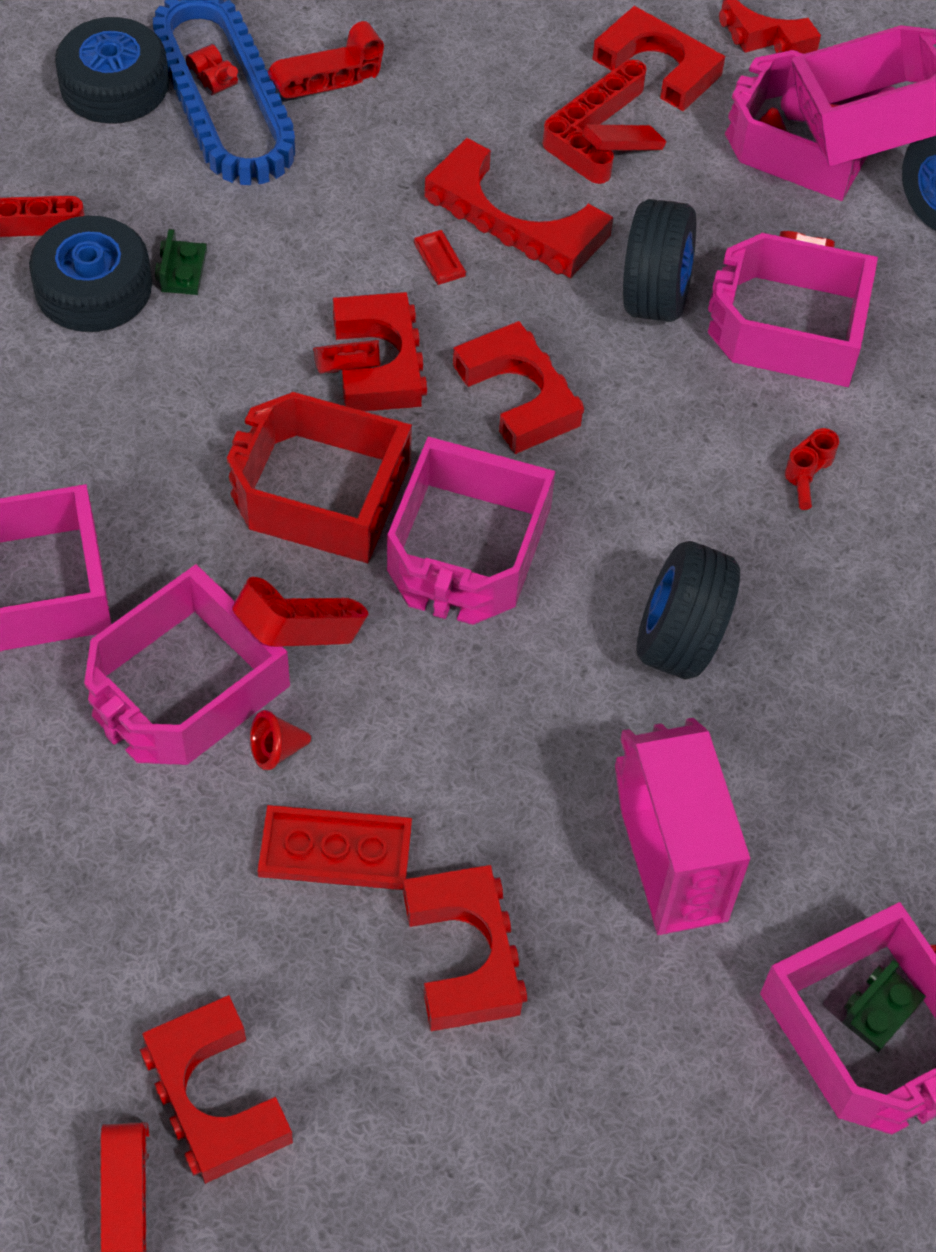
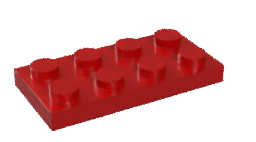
M267 805L257 870L258 877L403 890V879L407 877L412 818Z

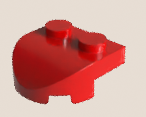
M379 340L313 348L314 361L319 373H335L342 370L370 368L381 365Z

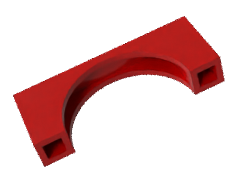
M469 138L460 143L425 177V197L432 205H440L451 211L457 219H465L471 222L479 231L483 233L488 232L499 238L504 245L508 247L513 246L521 250L529 259L539 260L548 265L556 274H564L572 278L611 236L613 216L589 203L571 216L543 222L518 219L497 209L486 198L480 186L483 177L490 170L491 150Z

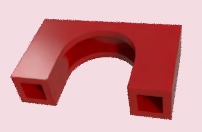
M634 5L594 40L592 60L613 71L623 62L641 52L657 51L673 57L679 65L663 79L660 99L684 111L722 76L726 56Z
M407 292L333 298V320L336 340L366 337L380 338L393 344L399 351L398 356L386 365L374 368L342 370V389L345 406L361 411L422 407V396H427L426 377H420L419 371H423L422 352H416V347L420 346L418 328H412V323H416L415 305H409Z
M520 321L454 347L453 367L467 387L506 373L523 375L531 379L539 387L541 393L535 399L500 414L499 432L514 454L581 426L584 413L581 399L573 395L568 388L565 377L556 372L548 354L540 350L532 332L526 331Z
M491 865L403 879V897L409 927L450 920L466 922L476 927L485 936L491 952L484 965L469 975L424 983V1001L430 1031L520 1016L522 1003L527 1002V992L524 980H517L515 968L519 967L518 952L515 945L509 946L507 933H511L508 911H501L499 900L503 899L502 883L500 877L494 878Z
M229 995L142 1033L146 1047L139 1049L147 1070L150 1071L155 1068L160 1081L154 1083L155 1089L162 1105L171 1104L175 1115L170 1117L169 1121L177 1140L185 1137L190 1151L184 1153V1156L193 1176L200 1173L206 1184L293 1143L291 1128L276 1096L238 1114L227 1117H215L199 1111L186 1095L188 1080L194 1069L201 1062L246 1041L244 1026Z

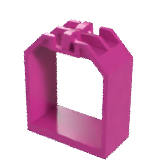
M900 25L791 58L799 110L829 167L936 136V48L933 46L936 44V29ZM901 82H916L833 108L830 105L837 101Z
M790 50L756 57L751 63L749 71L759 76L747 77L741 75L737 81L736 88L732 94L734 103L728 115L731 124L725 132V136L739 162L843 201L868 156L829 167L816 142L755 120L756 114L766 99L783 96L792 85H795L791 58L803 54ZM884 87L831 104L843 105L894 90L895 87Z
M766 233L758 234L733 245L726 250L723 264L727 266L723 267L722 271L717 270L715 274L713 292L708 306V311L711 312L713 320H710L708 334L733 363L849 387L861 349L878 257ZM753 278H760L854 298L845 341L746 320L733 306L738 285Z
M428 436L387 534V571L408 607L425 611L428 601L431 599L434 600L433 616L446 619L451 606L461 608L457 620L472 625L516 607L551 510L555 471ZM428 486L533 514L514 567L487 577L473 573L472 570L427 557L423 559L407 554L404 546Z
M87 484L0 498V543L80 529L90 587L89 593L0 608V651L95 635L112 624Z
M197 564L90 640L84 684L89 690L88 701L93 707L92 717L104 728L106 738L113 745H116L123 739L130 745L125 751L136 763L188 765L290 687L288 652L283 647L268 646L257 640L232 611L235 601ZM195 612L253 670L182 724H152L140 712V709L106 676Z
M695 718L686 719L685 726L667 729L662 723L654 724L653 732L635 735L630 729L622 730L620 740L625 754L624 756L617 757L615 763L620 810L657 936L729 922L751 858L709 731Z
M901 902L772 965L760 992V995L837 1117L891 1135L908 1127L907 1120L914 1116H917L922 1124L936 1117V1068L887 1095L857 1086L797 992L888 947L913 986L926 996L924 1002L936 1019V954Z

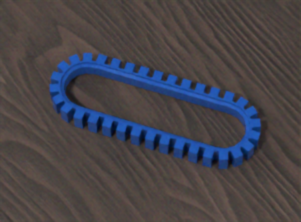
M165 0V7L159 5L155 11L153 30L164 45L168 76L171 78V84L174 90H176V95L179 102H181L188 123L192 126V132L195 138H197L198 146L203 151L205 162H210V169L216 175L222 173L223 179L233 183L237 176H239L240 185H251L252 177H256L259 184L270 182L269 173L276 179L285 174L284 167L290 169L294 162L295 132L293 131V123L287 115L285 106L282 105L279 93H276L273 81H270L268 70L265 69L262 57H259V51L256 45H254L251 34H248V28L245 22H243L240 11H236L235 5L230 0L225 2L224 0ZM191 19H206L215 22L223 29L276 142L275 147L268 154L257 158H241L234 156L224 148L173 35V31L178 25Z

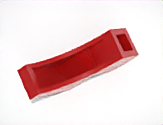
M723 0L722 9L719 12L720 23L723 27L729 29L734 44L740 45L745 53L774 45L776 53L794 50L806 54L818 50L821 34L808 17L795 20L776 19L758 14L745 7L738 0Z

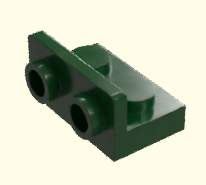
M168 229L167 239L162 240L160 245L162 262H157L155 268V280L160 281L161 292L198 295L207 253V243L176 241L175 229Z
M894 959L886 968L879 965L866 981L870 987L863 994L857 990L843 1007L848 1013L842 1023L878 1053L926 997L896 973L900 964Z

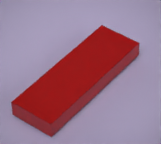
M585 125L582 132L583 136L597 150H663L667 142L651 125Z

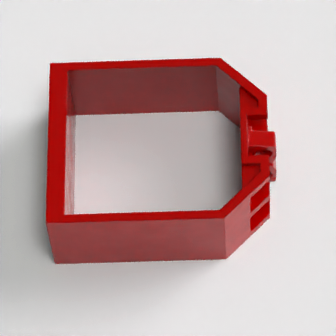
M291 392L251 407L245 418V424L252 426L249 433L236 432L232 440L233 445L227 456V463L231 468L228 477L233 486L230 495L249 530L369 564L411 464L412 425L296 392ZM299 436L381 459L382 463L358 518L256 490L255 486L275 444Z

